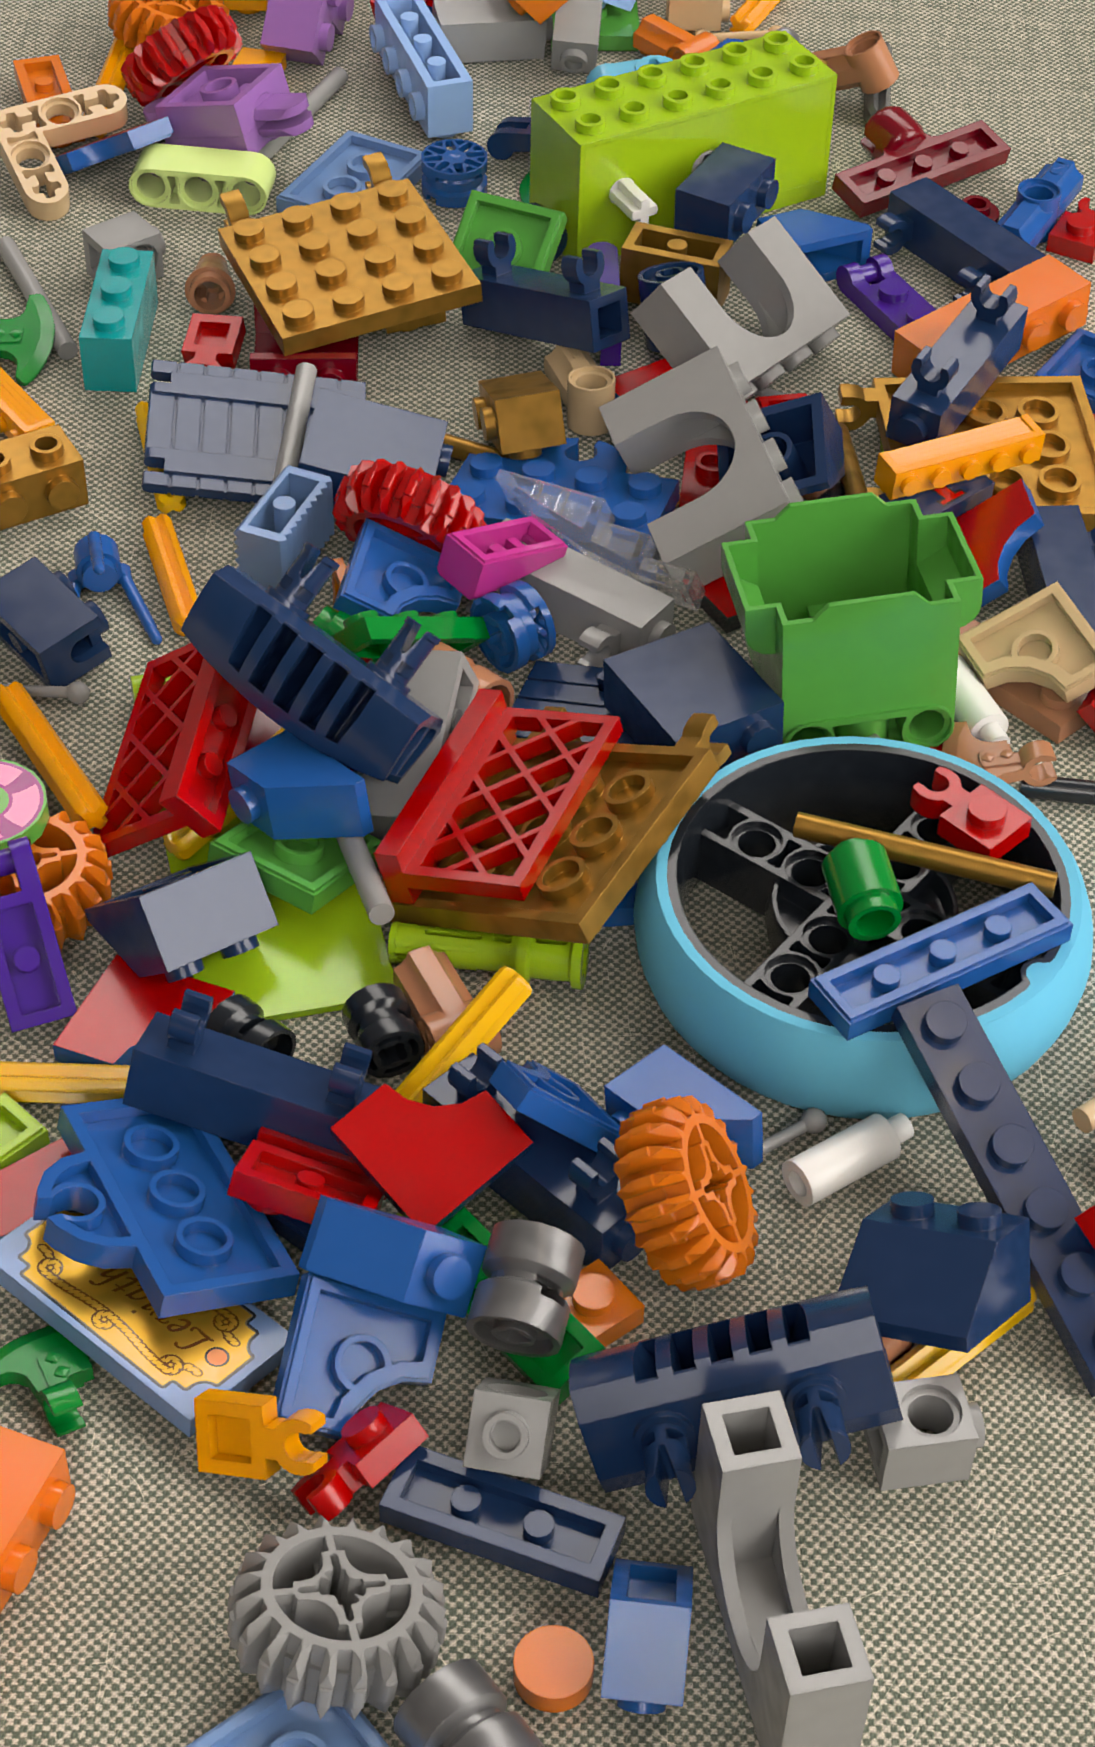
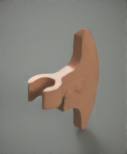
M964 721L955 722L953 733L943 742L942 752L981 767L1007 784L1024 780L1028 785L1042 787L1051 784L1057 779V774L1052 764V761H1057L1051 743L1044 740L1029 742L1021 747L1019 752H1013L1007 740L986 742L975 738L971 734L967 722Z

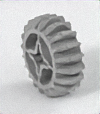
M320 1515L314 1527L307 1530L298 1523L290 1521L282 1537L264 1534L261 1545L257 1548L256 1552L246 1553L243 1563L238 1568L235 1584L230 1587L227 1611L230 1612L227 1627L230 1647L238 1650L237 1658L240 1662V1672L257 1674L256 1679L259 1683L260 1694L280 1689L284 1691L283 1695L288 1710L305 1701L315 1704L320 1720L330 1707H343L352 1719L355 1720L361 1709H363L364 1703H369L376 1709L386 1713L391 1702L395 1700V1695L407 1698L420 1685L421 1678L430 1676L431 1670L437 1664L440 1645L444 1643L447 1628V1619L444 1618L446 1608H444L446 1600L443 1594L444 1583L434 1579L431 1559L414 1558L411 1539L394 1543L389 1542L384 1525L372 1532L357 1528L354 1517L349 1520L345 1527L331 1526Z

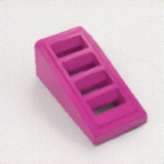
M533 516L446 534L437 570L440 576L466 598L472 600L494 592L564 557L568 546Z

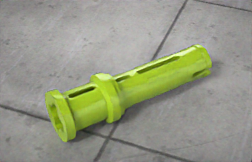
M394 921L390 928L388 939V954L390 955L388 960L394 964L402 963L408 952L429 945L434 951L445 952L455 969L497 972L501 967L507 966L519 973L528 983L531 979L569 982L571 988L576 990H583L586 982L590 944L401 923L399 921Z

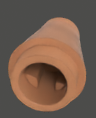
M218 253L203 255L185 283V296L190 305L203 314L215 315L228 309L235 299V284L225 258Z

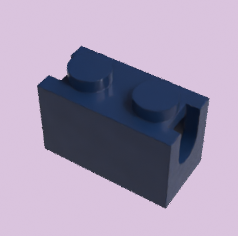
M34 556L0 578V640L46 686H67L112 657L109 646L101 637V634L109 630L106 617L92 600L84 603L77 596L73 585L63 572L57 570L52 573Z

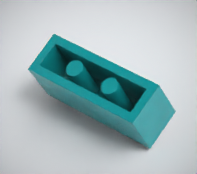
M131 247L102 249L78 337L85 390L137 392L158 307L154 251L136 250Z

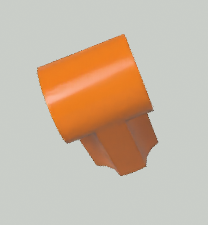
M655 14L642 18L638 29L633 33V47L640 50L641 54L644 56L662 55L673 60L680 59L688 53L710 51L720 43L712 33L702 32L694 36Z

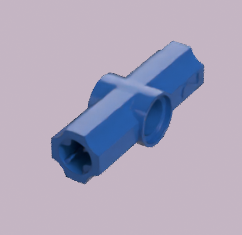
M1058 157L1054 163L1046 164L1035 178H1029L1019 183L1016 201L998 221V224L1034 248L1039 243L1047 242L1048 235L1056 225L1058 218L1081 191L1084 175L1076 169L1074 161Z

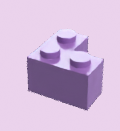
M268 0L260 45L268 51L286 53V60L323 66L326 52H330L333 48L335 34L343 35L345 21H350L352 18L354 0Z

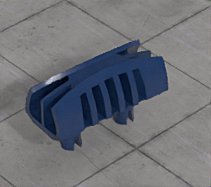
M307 541L303 545V550L275 588L270 585L268 588H265L244 571L230 565L215 571L196 599L181 628V631L204 659L251 704L301 741L355 771L381 781L388 780L398 784L441 732L443 719L408 693L411 689L407 686L441 639L427 631L411 647L422 625L407 616L404 620V625L378 661L375 663L370 660L366 663L308 619L310 614L306 611L340 565L325 556L313 568L321 550Z
M868 1285L845 1289L573 1358L569 1365V1392L574 1411L597 1478L605 1493L645 1484V1494L649 1501L656 1506L667 1508L669 1481L671 1479H677L686 1503L693 1498L696 1492V1481L692 1472L695 1471L701 1409L704 1403L780 1390L804 1464L817 1470H821L822 1443L824 1441L830 1442L840 1465H842L851 1454V1442L847 1434L903 1420L886 1348L883 1345L878 1321L875 1320Z

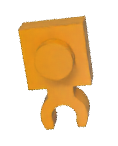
M209 1388L194 1398L198 1472L267 1480L278 1472L281 1467L291 1474L306 1476L314 1473L328 1462L327 1453L306 1449L299 1438V1433L313 1434L326 1424L325 1414L318 1410L301 1409L288 1418H280L277 1415V1397L273 1395Z

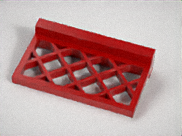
M192 643L147 663L103 798L108 806L104 814L107 818V823L101 829L94 827L92 834L100 835L101 841L106 847L107 858L187 826L201 838L209 837L222 830L229 806L228 793L232 789L226 762L244 753L257 708L229 684L204 659ZM171 676V678L164 684L165 679ZM163 807L167 809V810H164V811L160 812V810H161Z
M479 689L374 852L391 902L414 905L423 890L525 901L623 733L620 717L507 707L502 690ZM518 730L541 732L537 736L512 746L517 739L516 732ZM582 736L595 737L593 741L570 751L564 746V744ZM552 749L558 755L529 769L523 763ZM511 767L516 771V775L487 787L494 775ZM568 772L572 775L569 782L545 793L539 787V785ZM528 790L533 798L504 811L498 806V803ZM488 808L492 816L461 829L469 816ZM543 814L546 815L547 819L543 825L521 835H517L514 827ZM502 832L508 839L478 854H475L471 847ZM459 851H462L466 859L449 867L437 868L442 859ZM519 857L522 861L513 876L487 873L488 870Z

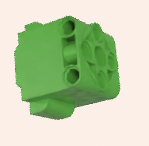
M873 492L793 502L784 507L774 518L745 521V540L721 543V568L745 636L744 640L753 668L784 701L783 744L822 737H868L876 733L883 739L903 741L925 747H937L950 737L955 726L960 627L973 621L980 612L984 582L981 571L953 511L923 515L916 499L885 502Z

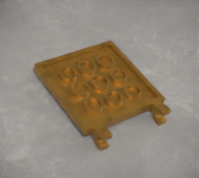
M381 151L362 156L363 166L370 178V181L365 182L366 190L354 193H340L331 199L306 206H291L283 212L257 219L249 217L245 200L239 189L219 194L220 202L227 215V219L223 220L224 227L218 229L220 247L284 356L482 301L481 283L411 181L408 178L403 180L392 179L390 168Z
M907 377L873 378L871 388H862L855 384H839L838 395L841 406L854 407L835 409L834 416L837 422L844 423L850 431L862 427L869 418H876L884 452L906 447V445L885 436L892 395ZM997 377L953 434L1028 414L1046 434L1040 460L1031 464H1023L1005 469L1002 472L986 474L985 476L995 482L992 496L1022 479L1031 490L1037 506L1079 505L1086 530L1090 532L1095 528V419L1081 377ZM867 487L868 492H873L877 496L883 494L880 488Z
M546 706L543 709L548 711L567 712L565 707ZM693 713L683 728L682 737L675 746L616 743L525 901L423 890L414 905L391 902L395 914L390 922L399 921L401 923L590 944L627 892L634 886L644 869L668 840V837L687 811L699 798L702 791L719 770V766L723 765L732 754L728 743H710V736L719 724L715 714ZM531 732L527 738H517L512 746L537 736L541 732ZM580 738L564 744V746L570 751L589 742H582ZM552 749L523 763L529 769L558 755ZM511 767L494 775L487 787L516 775V771ZM568 772L539 785V787L545 793L569 782L572 775ZM528 790L498 803V806L504 811L533 798ZM488 808L469 816L461 829L492 816ZM543 814L514 827L517 835H521L543 825L547 817ZM502 832L471 847L475 854H478L508 839ZM459 851L442 859L437 868L449 867L466 859L462 851ZM519 857L488 870L487 873L513 876L522 861Z

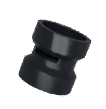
M390 983L372 984L356 991L346 1000L342 1008V1019L348 1034L356 1041L355 1045L373 1051L367 1072L368 1075L377 1078L397 1076L412 1069L421 1060L425 1052V1042L418 1026L414 1021L410 1020L411 1008L400 987Z
M236 994L218 1004L211 1012L206 1026L207 1029L291 1057L294 1055L296 1035L279 1020H266L262 1008L246 995Z

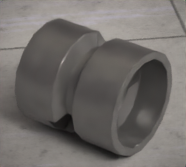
M516 1219L504 1220L494 1224L482 1264V1270L488 1279L480 1281L476 1287L466 1323L468 1332L480 1342L514 1355L550 1357L558 1354L562 1346L571 1311L564 1298L572 1296L577 1287L586 1252L582 1243L571 1234L540 1222Z
M460 1659L445 1665L428 1676L409 1694L399 1707L393 1721L394 1732L405 1747H545L522 1716L516 1711L505 1712L507 1697L475 1659Z

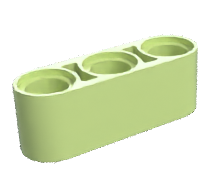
M157 143L148 145L140 153L129 178L128 187L135 200L145 206L226 214L220 202L219 194L239 189L245 200L249 215H255L266 206L275 182L276 170L268 157L257 152ZM245 181L250 182V183L254 184L255 186L249 185V184L246 183Z

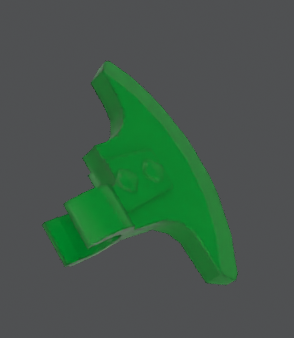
M42 294L29 295L26 309L20 316L0 319V358L9 359L16 363L15 377L17 384L21 386H27L38 376L47 363L53 349L55 324L51 308Z
M50 1325L23 1335L0 1348V1387L8 1384H20L29 1388L41 1404L47 1423L57 1438L86 1426L85 1421L76 1409L83 1406L77 1389L85 1386L84 1383L95 1379L93 1366L89 1361L90 1357Z

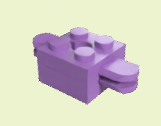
M282 63L202 66L167 97L154 100L143 109L146 122L168 116L174 133L171 134V137L165 138L166 144L257 153L267 143L278 137L297 136L306 132L314 125L312 113L307 110L309 102L306 93H290Z

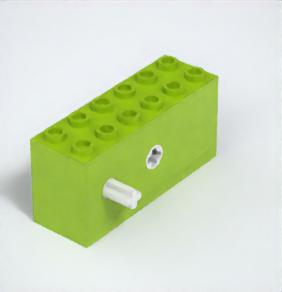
M770 31L763 37L744 42H729L723 45L722 48L703 53H688L677 60L658 65H643L636 71L617 76H602L591 83L572 88L561 87L549 94L531 98L529 203L536 202L542 204L545 208L565 213L568 219L565 226L568 240L562 253L564 256L582 257V249L588 248L595 242H609L615 245L618 250V256H620L621 247L636 221L674 229L676 188L722 142L776 158L774 179L779 183V190L773 206L769 210L765 209L763 213L824 196L838 74L786 31Z

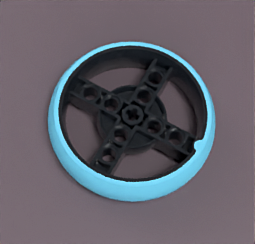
M822 737L780 744L754 752L717 771L699 798L693 803L670 834L668 840L639 877L635 893L633 915L638 955L647 982L661 1010L674 1029L696 1052L737 1083L765 1097L803 1110L815 1107L823 1110L826 1115L843 1118L865 1119L875 1113L882 1115L886 1119L898 1113H903L908 1118L938 1113L940 1110L895 1025H882L847 1041L808 997L810 979L958 915V903L952 885L959 876L890 860L904 902L901 911V922L892 933L880 939L870 941L855 939L847 929L839 924L822 873L823 860L835 847L820 843L813 845L806 840L793 837V828L798 812L958 849L937 834L939 819L924 817L915 812L910 805L913 785L919 782L927 789L934 791L932 789L935 769L941 766L956 773L961 780V787L969 793L983 784L1032 817L1029 836L999 859L1058 872L1053 897L1048 899L1073 923L1070 941L1041 953V958L1026 960L962 989L1011 1081L1028 1070L1055 1043L1066 1028L1083 995L1091 970L1093 951L1092 911L1082 874L1070 849L1051 822L1023 794L981 767L956 756L908 742L873 737ZM700 881L765 916L766 930L772 954L744 982L720 964L705 948L693 931L684 913V902ZM998 886L1005 894L1014 890Z

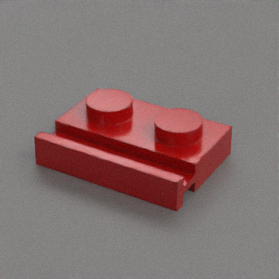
M263 1126L259 1129L257 1139L252 1140L234 1168L227 1192L228 1196L247 1202L250 1207L261 1213L269 1215L283 1214L312 1224L320 1195L380 1210L383 1200H386L382 1192L350 1156Z

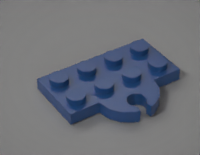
M566 438L567 444L542 448L540 456L524 460L503 458L498 454L489 452L480 454L469 453L450 484L458 485L461 489V494L471 496L474 499L475 506L479 507L485 514L483 520L487 525L500 523L506 518L514 520L533 516L564 541L566 545L572 546V548L650 558L656 546L647 524L674 511L680 499L678 479L662 478L649 472L628 473V467L619 452L609 443L599 440L594 445V458L579 461V438Z
M123 1098L61 1106L57 1129L71 1155L59 1159L44 1171L37 1188L33 1207V1220H47L43 1240L51 1248L75 1262L102 1269L132 1268L158 1319L295 1296L300 1273L266 1215L250 1207L247 1202L227 1195L232 1173L236 1165L219 1136L122 1104ZM64 1210H73L85 1214V1216H72L62 1213H56Z

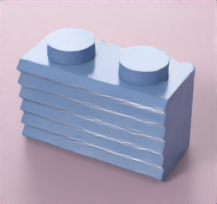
M290 465L285 467L233 532L237 537L234 543L238 546L235 550L238 554V557L235 559L239 564L237 569L247 573L265 588H268L269 585L275 588L303 550V545L306 541L319 550L320 548H325V542L330 541L329 536L334 535V516L332 514L333 488L330 476Z

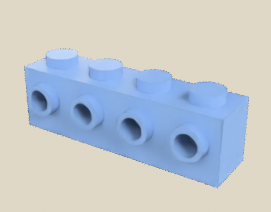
M375 0V24L369 26L371 48L374 53L379 52L382 57L386 75H392L399 97L406 99L412 120L420 123L428 138L446 139L458 133L473 131V80L424 0Z

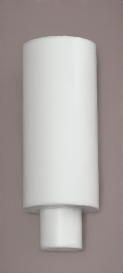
M958 655L954 720L956 722L966 721L971 734L981 741L997 742L1007 740V743L1010 744V738L1006 734L1009 726L1007 717L965 659Z
M877 1113L868 1116L786 1160L782 1164V1175L786 1187L801 1205L809 1207L897 1159L901 1154V1143L914 1136L912 1123L903 1113H898L889 1119Z

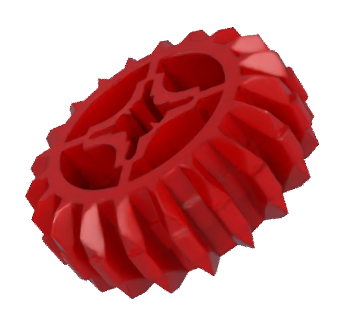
M217 5L200 6L195 11H187L183 16L177 19L174 18L167 25L160 27L154 34L147 36L143 43L135 46L134 51L127 55L120 69L126 83L125 86L132 97L136 98L142 107H145L154 100L167 97L202 66L228 65L231 60L236 58L243 45L242 37L237 31V25L232 17L226 14L223 7H218Z
M377 459L375 462L361 460L359 465H352L347 476H344L334 498L335 505L332 511L333 516L336 518L335 524L341 531L346 532L345 536L349 541L355 542L359 529L365 519L368 518L439 553L442 551L446 534L487 525L483 520L485 515L483 511L475 506V501L471 496L460 493L461 489L458 485H449L441 480L440 475L433 476L426 473L422 467L415 469L408 467L402 461L392 464L385 459Z

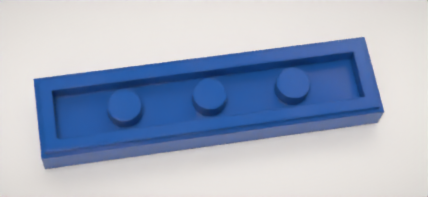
M1031 882L810 979L808 997L841 1035L849 1041L891 1022V1017L898 1006L957 983L961 989H964L1070 941L1073 923Z

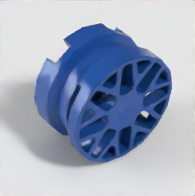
M445 139L426 146L421 153V171L424 173L422 175V195L425 199L428 200L433 197L436 199V205L441 207L464 208L472 190L487 193V175L485 173L487 172L488 159L485 149L472 141L463 139ZM446 147H452L453 150H447Z
M516 580L499 588L500 594L490 592L474 600L470 608V617L484 618L490 639L478 645L489 663L499 671L507 674L526 666L529 660L535 661L552 653L556 645V630L552 615L545 601L536 589L521 580Z

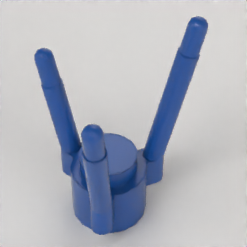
M91 531L87 536L81 538L75 545L73 552L75 568L67 575L77 596L80 598L81 590L85 587L93 592H105L113 588L116 583L121 584L151 642L154 645L162 643V636L132 579L130 566L120 561L116 542L109 536L100 534L97 531Z

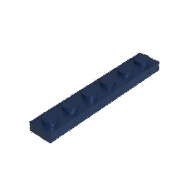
M957 983L898 1006L891 1019L988 1203L1000 1206L1002 1213L1029 1217L1031 1284L1092 1398L1095 1397V1249L1074 1219L1082 1213L1078 1203L959 984Z

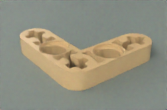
M109 84L95 85L0 110V156L27 211L33 217L39 220L53 221L64 217L69 212L70 195L68 182L51 147L113 132L122 128L128 119L127 98L122 89ZM58 115L72 118L70 122L65 124H55L49 121L50 118ZM26 159H38L43 162L37 168H24L19 165ZM46 185V191L50 198H46L43 193H40L39 187Z

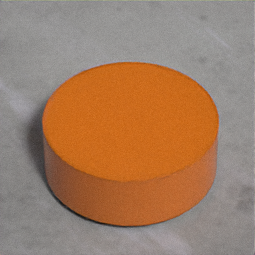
M546 1625L530 1631L520 1640L513 1657V1682L517 1693L528 1705L543 1712H564L579 1705L589 1694L594 1677V1655L589 1643L581 1634L565 1626Z

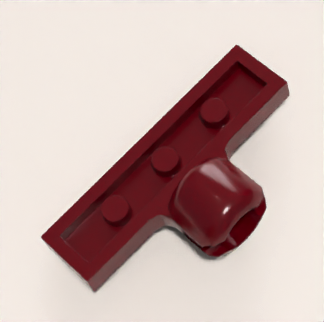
M887 106L877 111L865 124L864 135L866 137L861 139L860 144L864 152L872 160L836 173L831 189L859 218L888 208L890 192L924 177L929 178L941 187L947 186L1005 164L1011 148L983 120L939 136H931L924 132L923 127L905 109L898 106Z

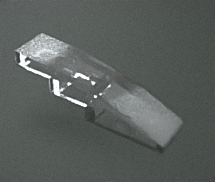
M499 469L495 480L507 499L527 517L533 516L564 541L569 548L675 598L674 603L698 612L705 589L697 572L659 561L660 554L650 534L615 525V517L604 498Z

